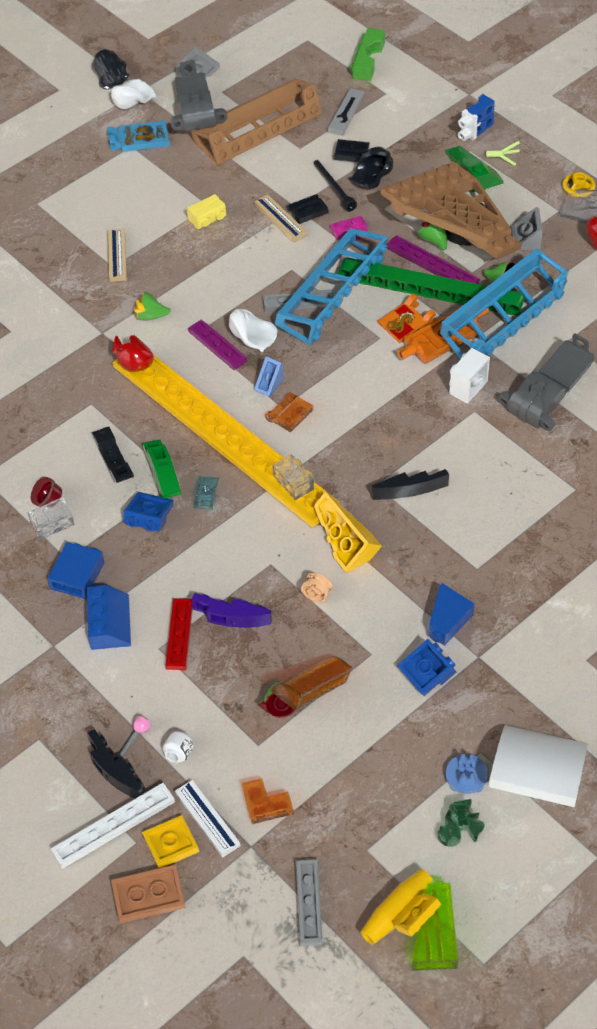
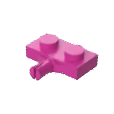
M362 216L330 224V229L336 239L342 238L350 228L361 231L368 230V225ZM357 235V236H356V241L358 242V241L360 240V238H359V236Z

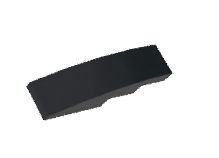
M446 469L432 475L422 471L408 477L403 472L372 485L371 498L373 500L398 499L429 493L449 486V473Z

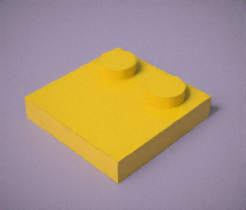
M182 815L142 832L158 868L166 867L199 852V848Z

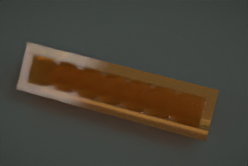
M330 656L276 684L271 689V692L296 711L345 684L352 667L341 658Z

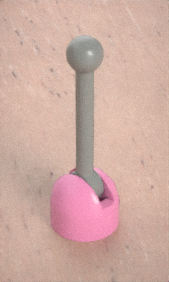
M137 716L133 723L135 732L120 754H116L117 759L123 757L138 734H144L149 730L151 723L147 719Z

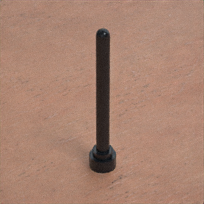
M315 160V167L343 200V207L346 211L351 212L357 207L356 200L353 197L347 196L321 162Z

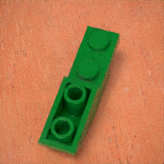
M161 440L142 443L145 455L153 470V478L162 498L181 495L177 475L166 445L162 444Z

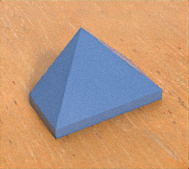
M266 356L254 390L271 397L284 380L283 363Z

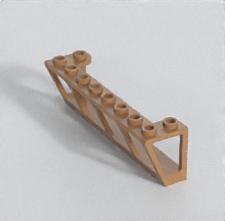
M294 78L226 111L228 118L225 122L203 129H193L191 133L195 144L216 165H219L322 114L315 84ZM300 99L304 103V105L287 113L282 109ZM275 111L281 114V116L261 126L256 122ZM248 124H252L255 129L236 138L230 135V133ZM210 144L213 154L205 147L206 145Z

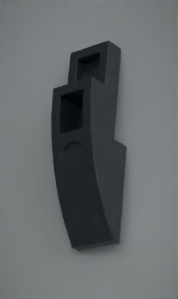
M95 729L88 732L90 744L94 749L90 752V756L98 772L112 786L135 799L143 795L144 784L140 778L136 779L133 775L135 771L131 763H126L123 757L117 759L112 750L108 751L106 748L108 744L104 736H99Z

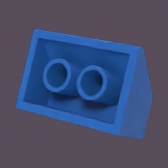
M108 585L87 587L88 638L91 650L131 646L129 594Z

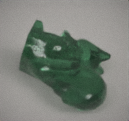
M471 799L457 801L449 805L445 815V825H441L437 831V838L442 845L447 847L457 846L462 838L461 831L468 830L472 840L477 842L478 836L485 828V824L483 821L476 820L479 818V812L470 813Z

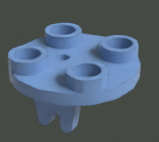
M462 754L451 759L447 765L445 775L452 791L470 794L483 790L487 783L488 770L485 763L472 754Z

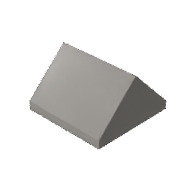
M536 207L511 225L513 237L522 243L520 250L541 249L542 225L540 211Z

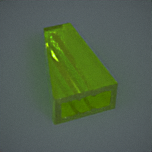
M436 881L428 884L426 894L438 898L441 906L417 932L412 955V971L457 969L458 966L451 884Z

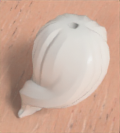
M139 79L129 80L121 86H114L111 90L113 102L120 109H129L139 102L146 104L151 98L157 97L154 90L146 82Z
M235 309L230 314L229 328L237 338L242 339L246 346L258 349L262 353L274 343L277 337V328L272 323L255 317L253 313L246 309Z

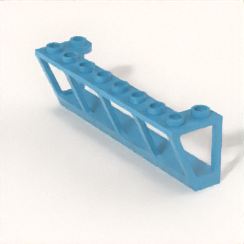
M350 228L277 313L275 325L309 346L314 340L318 341L322 334L320 330L324 325V321L326 319L329 320L334 309H338L342 304L343 298L350 295L352 287L359 284L362 275L365 276L368 273L371 264L375 265V263L381 264L385 257L383 254L388 247L386 245L388 237ZM359 235L381 241L372 251L357 242L356 236ZM351 244H354L355 246L369 253V255L359 254L346 250L351 246ZM342 255L364 260L351 277L328 271ZM323 277L346 282L332 299L310 294ZM305 299L328 304L314 320L293 315L294 311ZM292 320L310 325L309 338L285 325V322Z
M536 248L442 321L440 334L460 359L463 353L451 339L453 335L467 344L470 349L473 348L489 356L495 348L502 346L510 336L513 337L520 328L526 327L530 320L537 318L545 308L548 309L556 299L562 298L565 293L564 287L568 281V271ZM542 259L561 273L555 281L542 267ZM536 270L540 272L552 288L549 293L537 302L532 299L521 285V282ZM516 287L531 307L512 321L497 301ZM492 305L508 325L489 340L473 319ZM467 324H470L480 337L474 343H471L458 332Z

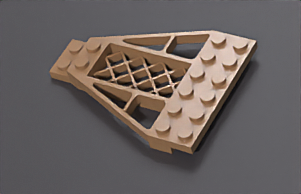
M455 162L381 188L380 194L392 202L391 209L399 215L409 214L458 234L496 259L521 249L522 243L510 235L511 227L477 178ZM475 189L478 195L470 197L465 192ZM481 202H484V204L486 205L487 208H485V207H484L483 205H481L480 203H481ZM425 208V209H426L427 211H429L430 213L425 212V211L420 210V209Z

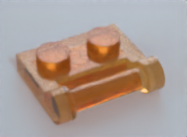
M288 392L282 402L272 411H268L265 414V418L270 423L274 422L291 433L313 411V405ZM289 404H291L280 416L278 415V414H280Z

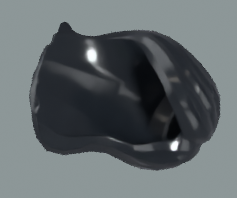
M108 49L100 50L93 59V67L99 76V85L103 89H112L114 86L125 82L130 76L126 72L127 63L118 57L115 52Z
M380 146L366 150L357 163L354 175L348 177V179L358 187L376 188L381 178L393 170L394 163L391 153Z

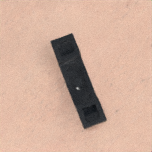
M110 427L92 432L100 455L113 480L118 483L133 478L134 474L128 462L125 461Z

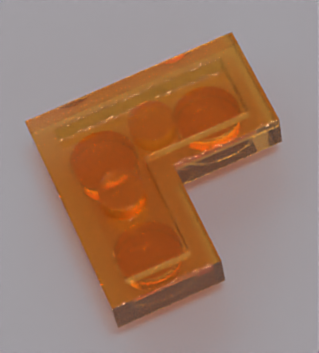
M262 778L242 783L252 824L294 814L289 792L267 797Z

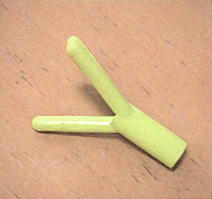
M517 141L502 150L486 151V157H501L515 166L516 163L504 155L520 152L519 149L509 150L520 144V142Z

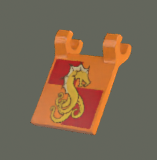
M414 293L402 305L377 321L399 344L404 341L405 337L437 320L434 318L436 313L432 309L424 317L414 309L419 306V303L416 301L418 297Z

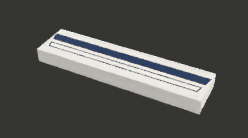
M193 780L175 790L177 798L222 858L240 847L238 839Z

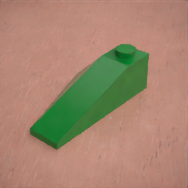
M460 145L445 150L450 160L470 172V174L477 178L484 189L503 184L504 181L496 170Z

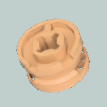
M309 573L306 581L301 586L303 595L319 603L327 599L328 592L332 589L331 581L319 573Z

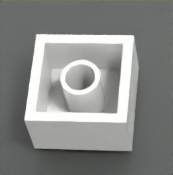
M473 348L464 353L460 361L450 369L449 394L468 404L488 382L490 357Z

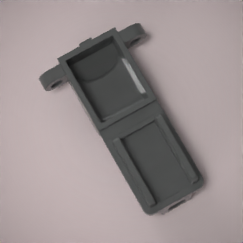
M195 60L181 62L182 76L174 78L181 115L171 118V127L174 130L184 129L187 131L216 126L217 123L225 122L228 118L227 112L223 108L214 109L205 73H197ZM191 65L193 69L190 72H186L184 67Z
M574 333L573 342L565 340L539 372L532 371L512 395L503 391L498 396L499 402L508 408V412L518 417L522 422H527L537 429L541 427L551 431L556 424L549 417L550 413L595 360V355L589 351V341ZM577 339L582 341L585 346L579 344Z

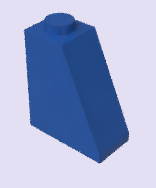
M442 583L439 587L429 624V636L431 639L445 646L473 616L474 603Z

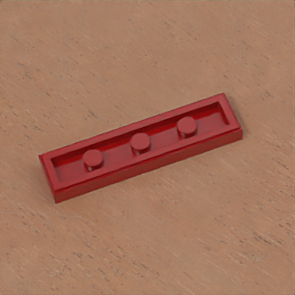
M173 598L166 670H186L193 613L192 599Z

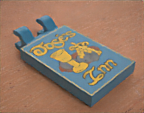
M166 120L118 126V129L113 126L107 128L108 133H112L108 134L112 151L122 149V152L170 146Z

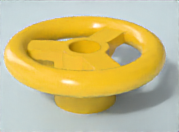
M577 172L566 176L562 186L569 195L584 197L594 191L595 181L589 175ZM570 179H573V186L569 188L567 183ZM577 189H588L584 192H576Z

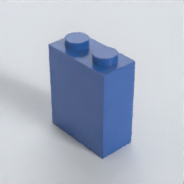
M66 542L48 576L50 589L87 599V587L94 585L105 563L103 552L96 548L84 547L78 543Z

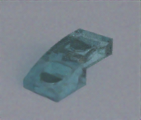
M200 476L194 501L195 509L213 510L219 478Z

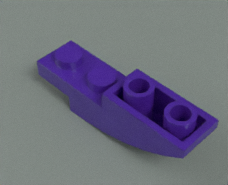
M194 593L191 598L193 610L207 614V620L210 623L227 627L251 628L270 625L272 622L271 610L264 606L250 604L245 600L234 598L232 604H228L224 600L219 601L210 598L208 595Z

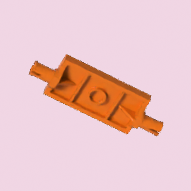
M488 308L473 319L481 330L482 327L477 323V319L488 314ZM456 310L405 337L404 343L407 346L397 350L401 360L416 354L427 364L452 350L440 334L442 321ZM467 324L458 331L468 340L478 335L470 324ZM455 335L451 337L457 346L464 343Z

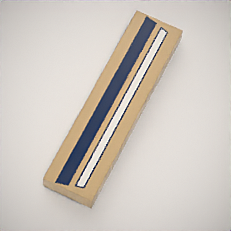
M269 195L254 201L255 206L293 243L307 236V231Z
M125 229L108 230L110 282L127 281Z

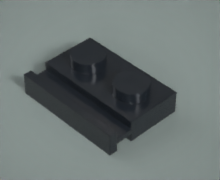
M338 139L334 160L358 162L361 155L370 148V142Z
M318 194L288 204V210L291 211V214L299 224L329 213V208L319 198Z

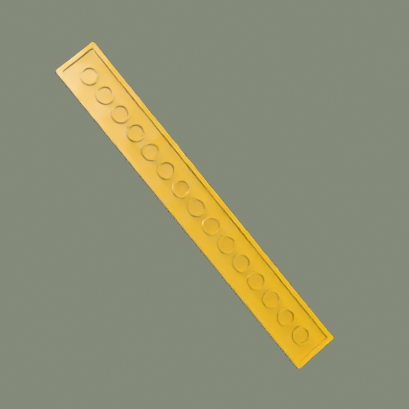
M154 355L152 365L139 372H130L124 369L119 364L118 359L112 362L116 370L310 527L314 528L320 523L314 505L327 491Z

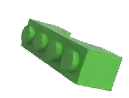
M367 28L366 33L362 35V43H359L358 53H355L354 62L351 64L353 79L372 80L375 72V59L371 58L370 55L382 52L385 45V30Z

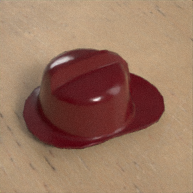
M42 477L36 482L30 497L34 505L52 509L59 502L64 503V500L61 498L62 488L53 479Z

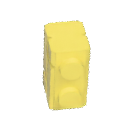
M214 194L188 207V220L197 229L207 227L226 216V206Z

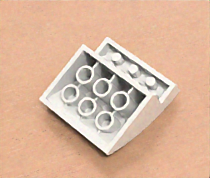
M505 725L493 763L489 787L575 807L588 744Z

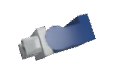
M481 94L475 105H471L468 107V110L464 109L462 111V118L458 121V125L461 127V131L458 132L460 139L466 141L470 138L474 141L477 136L494 124L493 112L495 101Z

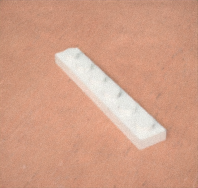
M162 783L52 847L51 851L63 869L175 803L174 797L165 784Z

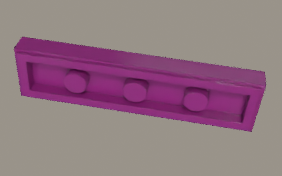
M202 319L188 328V332L232 370H236L247 362V357Z

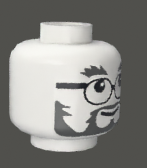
M177 731L171 733L163 746L166 759L172 763H180L187 760L194 747L193 740L185 732Z

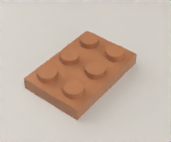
M176 864L111 880L120 924L186 908Z

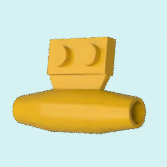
M419 869L400 883L375 909L360 932L362 937L369 944L374 945L395 928L397 931L411 937L418 932L420 927L441 906L438 898L425 894L433 882L432 877L425 870Z

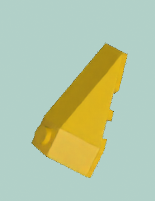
M325 492L314 505L320 523L324 526L328 535L326 537L327 541L332 545L334 559L345 572L348 573L370 561L382 547L373 534L328 492Z

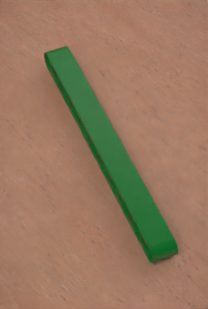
M344 258L337 274L351 277L364 261ZM375 263V265L371 264L368 273L365 276L362 275L359 284L407 294L414 293L417 296L464 305L487 287L485 285ZM509 291L497 302L508 315H518L522 309L524 296L519 292ZM492 305L488 308L489 311L498 312Z

